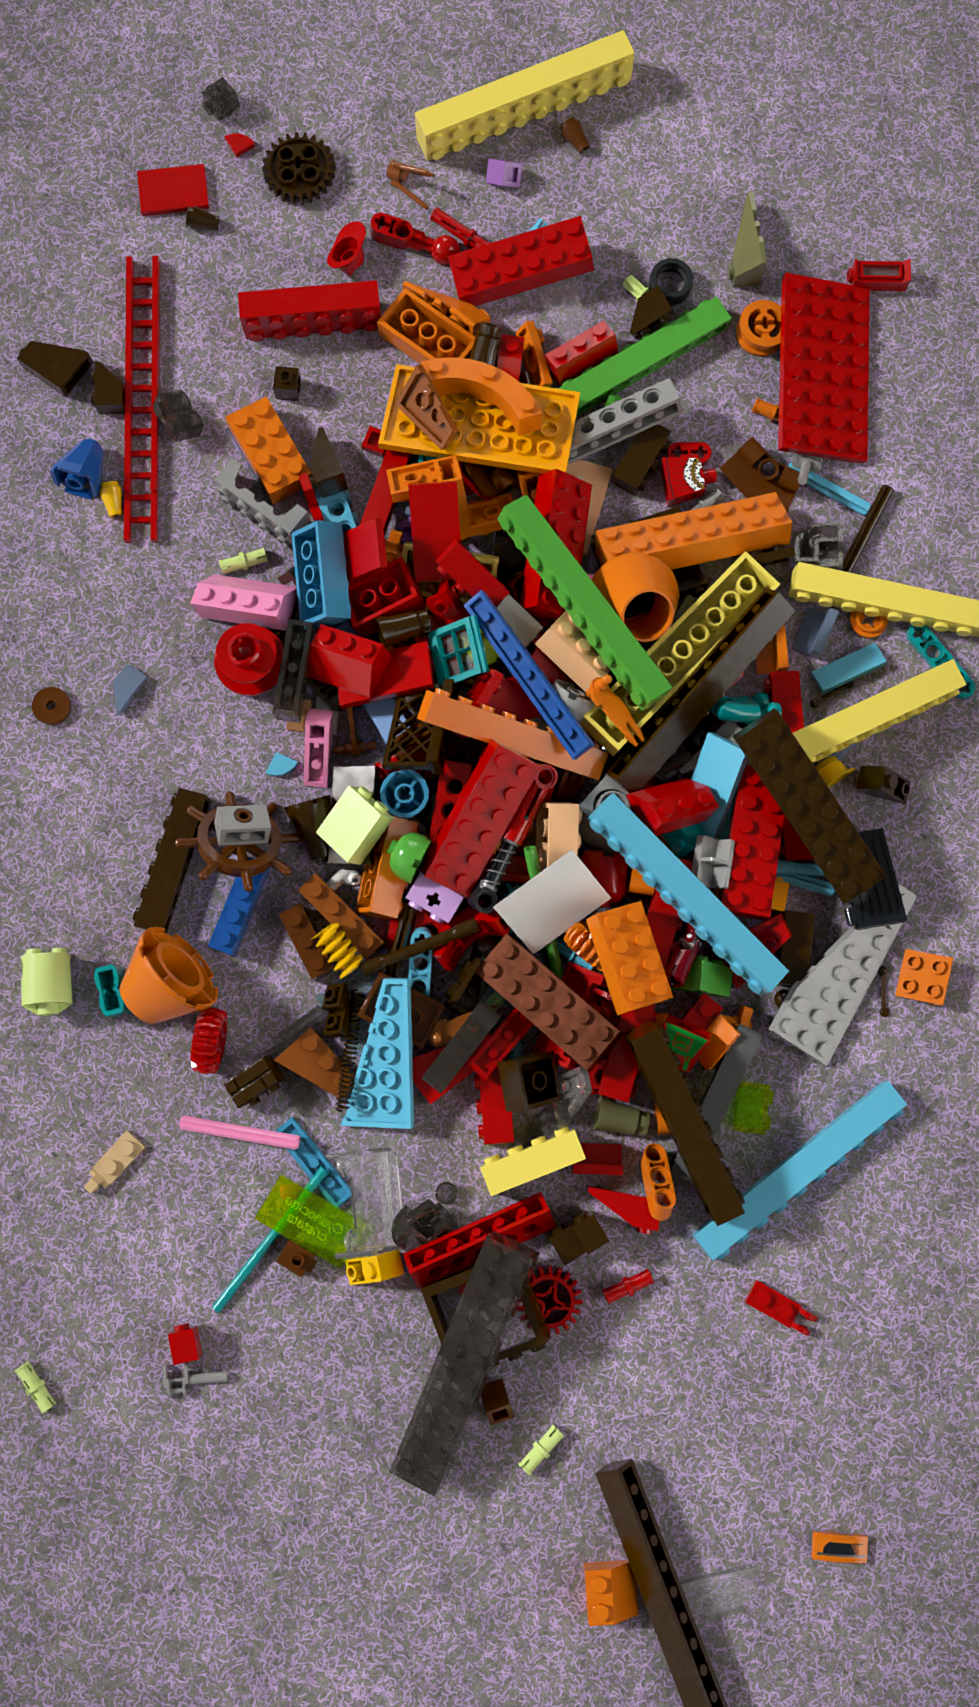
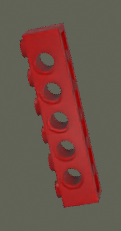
M539 1192L403 1253L409 1273L419 1290L554 1229L556 1224L542 1192Z

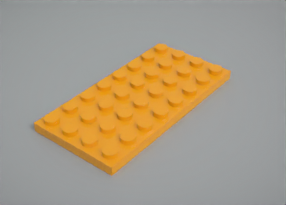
M396 364L378 442L379 449L436 458L456 455L457 460L462 462L540 474L556 468L564 472L567 471L580 392L521 383L535 399L542 412L541 430L518 436L511 422L505 417L504 412L496 405H490L473 398V395L457 392V395H440L458 429L448 449L441 450L395 405L415 369L412 366Z

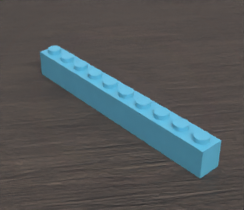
M614 793L609 795L586 818L590 822L591 828L595 832L601 833L607 839L608 845L625 858L628 866L636 869L643 876L644 882L654 887L660 893L661 899L678 911V916L683 921L689 923L695 929L696 934L713 947V951L717 956L724 958L731 965L730 968L735 974L742 976L748 982V987L753 992L760 995L770 993L789 972Z
M882 1081L743 1192L742 1196L745 1204L742 1207L745 1211L744 1214L718 1227L710 1219L691 1235L711 1260L717 1258L719 1261L729 1254V1247L734 1243L738 1245L743 1243L750 1236L748 1234L749 1231L754 1227L759 1229L769 1221L767 1217L774 1211L779 1213L789 1205L787 1201L793 1196L798 1198L808 1190L806 1186L813 1180L818 1182L827 1175L825 1170L832 1165L834 1167L840 1165L846 1159V1153L851 1149L856 1151L866 1143L864 1141L866 1137L870 1134L872 1136L877 1135L885 1128L883 1124L889 1119L893 1121L904 1113L902 1108L907 1105L889 1081Z

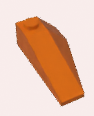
M404 281L402 284L403 289H408L474 336L478 333L480 322L491 324L489 314L470 303Z

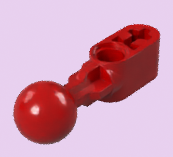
M382 212L374 214L371 218L370 235L374 241L398 249L408 248L417 252L420 250L430 252L435 262L444 266L450 265L448 256L460 252L459 244L452 236L442 235L436 239L427 237L423 231L413 228L408 221ZM405 233L407 237L401 238L397 234Z

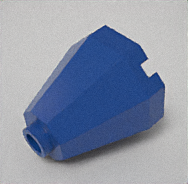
M84 439L78 442L53 465L50 473L54 484L58 487L62 484L66 487L64 490L66 493L85 499H91L92 495L94 498L97 497L100 484L102 483L104 455L100 444L93 439ZM87 479H89L90 483L89 489L83 488Z

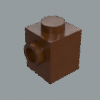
M293 1238L288 1240L276 1260L278 1264L301 1278L305 1273L310 1275L318 1261L314 1259L317 1255L316 1252Z

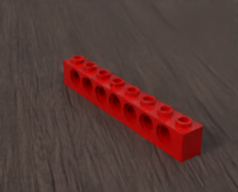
M445 761L443 775L439 776L429 838L433 840L430 848L448 818L445 813L446 807L449 804H455L462 793L461 791L458 794H453L449 789V785L453 780H459L464 789L474 771L472 770V764ZM437 893L427 896L431 901L441 902L438 900L439 895ZM423 908L422 911L417 910L413 932L419 927L434 925L439 933L447 922L444 921L441 924L430 917L431 913ZM420 934L419 938L416 939L420 941L426 939L424 937L425 934ZM437 948L433 949V958H435L434 953L436 952Z

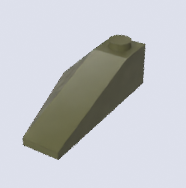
M748 191L731 264L727 266V279L732 280V287L760 285L767 264L763 236H759L760 221H756L757 208L753 191Z

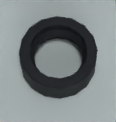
M667 258L659 261L653 267L650 273L649 288L651 290L658 285V277L664 272L669 271L680 274L684 279V286L680 291L667 292L660 287L670 306H675L688 298L693 285V273L684 261L677 258Z

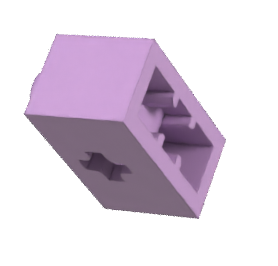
M420 872L406 896L410 900L408 903L410 906L419 911H422L424 908L431 913L430 917L441 924L444 921L450 922L465 897L424 877L422 872ZM437 893L439 895L438 900L441 902L440 904L435 903L431 905V899L427 896Z

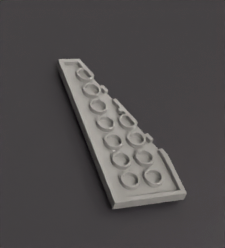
M898 884L907 916L917 896L901 884ZM903 923L857 930L856 926L853 929H848L824 953L825 957L816 966L812 965L807 970L808 974L801 981H796L791 986L768 1030L817 1062L827 1066Z

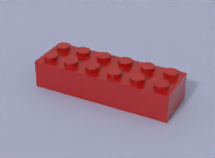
M581 216L448 256L459 300L474 306L594 271L593 258Z
M377 280L238 292L239 317L246 339L254 342H259L269 337L282 340L286 336L291 335L304 338L314 333L327 336L337 331L350 334L359 329L372 332L378 329L377 321L381 318Z
M556 468L538 476L534 505L581 566L592 484ZM526 559L520 605L530 615L555 623L566 610L558 603L555 595L545 586L543 579L530 566L528 559Z
M491 739L419 868L424 877L468 898L541 767L533 760Z
M747 765L733 798L728 839L734 840L735 846L729 885L727 889H720L719 900L734 916L765 921L771 915L784 814L753 767Z

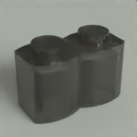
M178 390L157 395L153 404L154 413L165 424L166 433L175 442L200 436L204 428L203 421L197 411L192 408V404L184 391Z

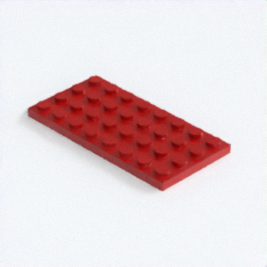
M787 272L782 276L778 451L852 463L867 462L870 288Z

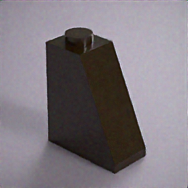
M30 341L27 346H24L17 357L22 368L64 397L68 396L94 363L90 354L85 350Z

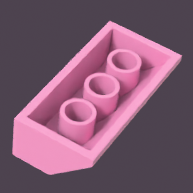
M214 574L198 582L190 604L201 618L240 624L252 623L265 628L286 631L298 598L297 587Z

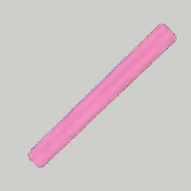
M183 1116L180 1120L181 1130L294 1150L298 1149L300 1145V1136L190 1116Z

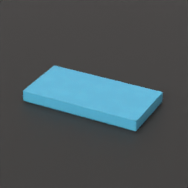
M708 732L691 780L709 786L720 806L706 821L699 823L708 837L718 839L748 760L738 745L714 732Z

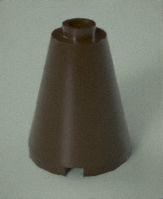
M331 795L284 807L311 860L316 859L317 863L328 861L329 844L316 832L331 812Z

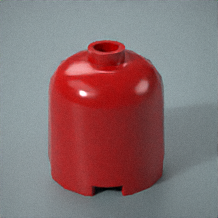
M584 851L581 861L611 897V899L598 908H610V903H618L626 895L629 866L619 852H614V857L603 856L604 851Z

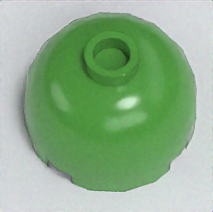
M407 833L398 841L393 840L387 851L391 855L389 865L393 873L411 884L433 840L418 833Z

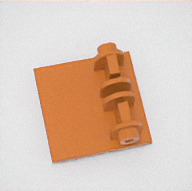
M905 949L895 996L927 1002L932 1006H943L954 958Z

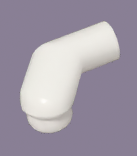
M341 869L326 884L335 891L342 884L359 885L362 877L360 872L356 870Z

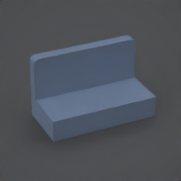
M809 607L798 630L792 649L818 659L822 654L839 611L829 608L827 613H823Z

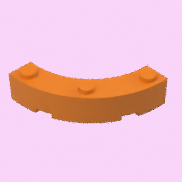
M437 358L421 361V365L426 370L439 396L457 395V392L473 395V398L490 405H496L504 412L505 417L511 422L518 436L541 430L542 412L537 402L520 382L506 372L484 362L465 358Z

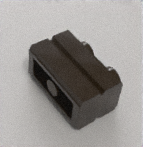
M267 1055L260 1058L224 1083V1087L229 1095L232 1096L231 1098L237 1108L240 1109L247 1106L250 1109L261 1102L259 1097L267 1093L270 1096L281 1089L279 1084L285 1080V1077L277 1067V1064L273 1062L272 1056Z

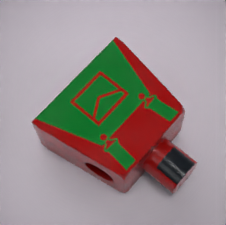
M668 1015L663 1026L671 1041L667 1045L673 1052H676L681 1062V1066L678 1069L689 1073L708 1046L712 1033L672 1015Z

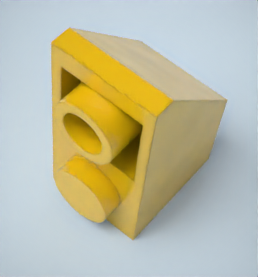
M399 1249L345 1260L349 1285L381 1282L404 1275Z

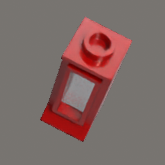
M911 258L905 261H857L855 259L852 267L847 270V283L870 288V291H906L911 281Z

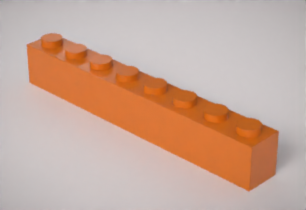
M436 688L435 693L426 690L417 719L486 743L493 739L530 758L596 780L600 779L608 756L607 752L600 750L602 745L594 743L595 745L577 760H573L550 727L546 726L545 730L537 728L538 723L527 719H524L523 723L515 721L516 715L503 711L500 716L494 713L495 708L481 704L479 708L472 706L473 700L458 696L457 700L449 698L450 692Z

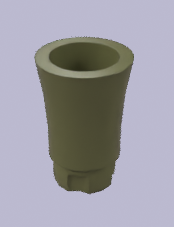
M600 1096L593 1120V1130L618 1132L632 1136L634 1134L646 1136L650 1123V1113L639 1111L638 1108L629 1107Z

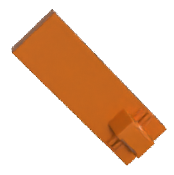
M525 321L515 332V335L525 337L523 362L526 371L531 373L534 385L550 387L553 382L541 346L545 342L542 329L536 328L534 321Z

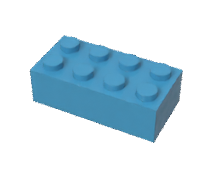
M317 520L292 532L300 627L319 628L321 624L332 626L350 619L351 605L349 603V582L346 572L347 561L344 552L342 523Z

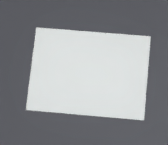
M570 850L493 908L528 949L535 954L575 923H578L603 905L611 897L575 852Z

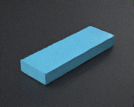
M873 643L812 671L811 675L821 693L824 694L885 666L887 661L876 643Z

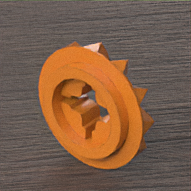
M858 611L851 612L849 619L852 630H855L858 636L867 637V639L878 637L884 632L888 624V619L884 616L875 617L872 621L873 626H870L869 623L861 624L865 616L863 612Z

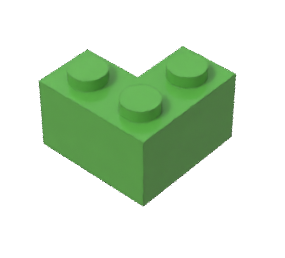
M696 955L684 985L681 988L670 986V989L729 998L733 971L730 967L724 966L723 961L709 960V957Z

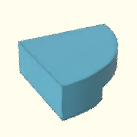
M276 752L266 774L274 777L285 775L293 771L298 762Z

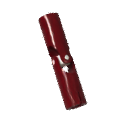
M686 923V931L682 934L665 969L669 986L674 988H681L684 985L703 940L696 934L695 929L689 923Z

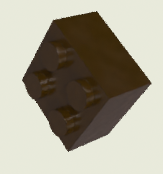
M554 1051L533 1052L497 1062L506 1112L528 1111L563 1100Z

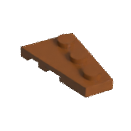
M416 365L395 405L441 450H447L458 429L423 365Z
M310 1027L276 1057L273 1062L282 1065L294 1074L303 1077L337 1098L339 1097L337 1093L340 1092L338 1088L341 1087L338 1083L341 1082L339 1078L342 1077L340 1075L342 1072L341 1068L343 1067L341 1065L342 1062ZM343 1074L355 1078L353 1074ZM343 1079L346 1081L353 1082V1084H342L345 1086H351L353 1089L355 1084L354 1079Z

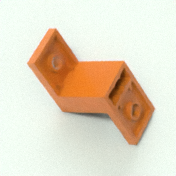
M456 455L386 470L393 503L409 501L408 484L457 481L461 540L467 537L487 535L490 532L503 530L497 518L503 507L513 502L512 495L506 494L493 497L491 500L484 499L467 503Z

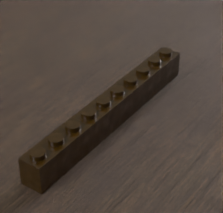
M767 587L764 588L641 731L644 741L641 742L636 737L635 740L638 745L635 747L631 743L606 772L608 776L628 793L645 788L649 780L661 770L662 765L677 751L686 737L690 736L699 722L709 714L717 701L722 699L730 686L741 677L742 672L773 640L774 635L789 621L795 610L779 592Z
M633 1459L611 1462L595 1474L683 1706L728 1707Z

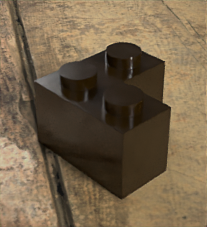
M583 1210L572 1217L574 1222L566 1227L562 1223L551 1230L552 1235L548 1238L564 1265H567L586 1252L590 1254L610 1241L591 1211L587 1213Z

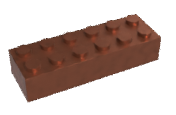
M508 934L503 937L475 971L586 1071L592 1072L624 1034Z

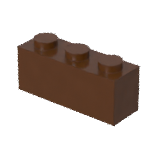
M299 903L280 913L279 916L311 979L315 982L334 972L333 963L327 962L330 958L329 955L321 954L325 947H316L320 939H312L317 932L304 906Z

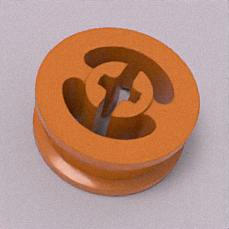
M757 300L750 303L743 310L736 326V338L739 345L746 352L754 356L764 357L780 349L781 306L770 300ZM752 319H755V322L750 330L748 322ZM776 326L778 335L770 337Z

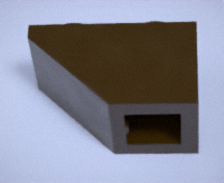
M658 285L638 298L630 333L634 338L639 336L641 339L645 334L651 333V328L659 324L661 326L671 320L670 315L674 311Z
M95 362V371H91V380L94 385V392H91L92 406L96 408L99 414H125V387L123 383L101 362Z
M861 766L856 789L866 795L906 804L907 796L910 793L911 781L886 766Z

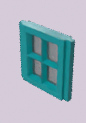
M476 615L468 616L427 634L438 684H443L444 679H454L457 685L489 672Z

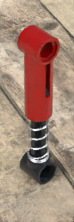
M538 764L541 768L501 837V845L499 849L495 850L496 855L494 859L490 860L491 865L489 869L485 870L487 873L485 878L477 886L473 887L467 898V903L473 910L484 914L494 911L493 907L498 903L497 885L501 884L500 879L503 874H506L505 868L507 864H511L509 860L512 854H515V848L522 847L549 789L557 782V772L551 765ZM543 770L545 772V779L543 782H540L538 775ZM485 894L486 901L483 905L479 906L478 899L480 895Z

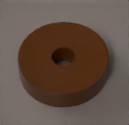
M46 687L34 696L32 711L40 722L46 725H58L64 722L70 715L71 700L63 690L57 687ZM54 702L55 708L49 710L48 705Z

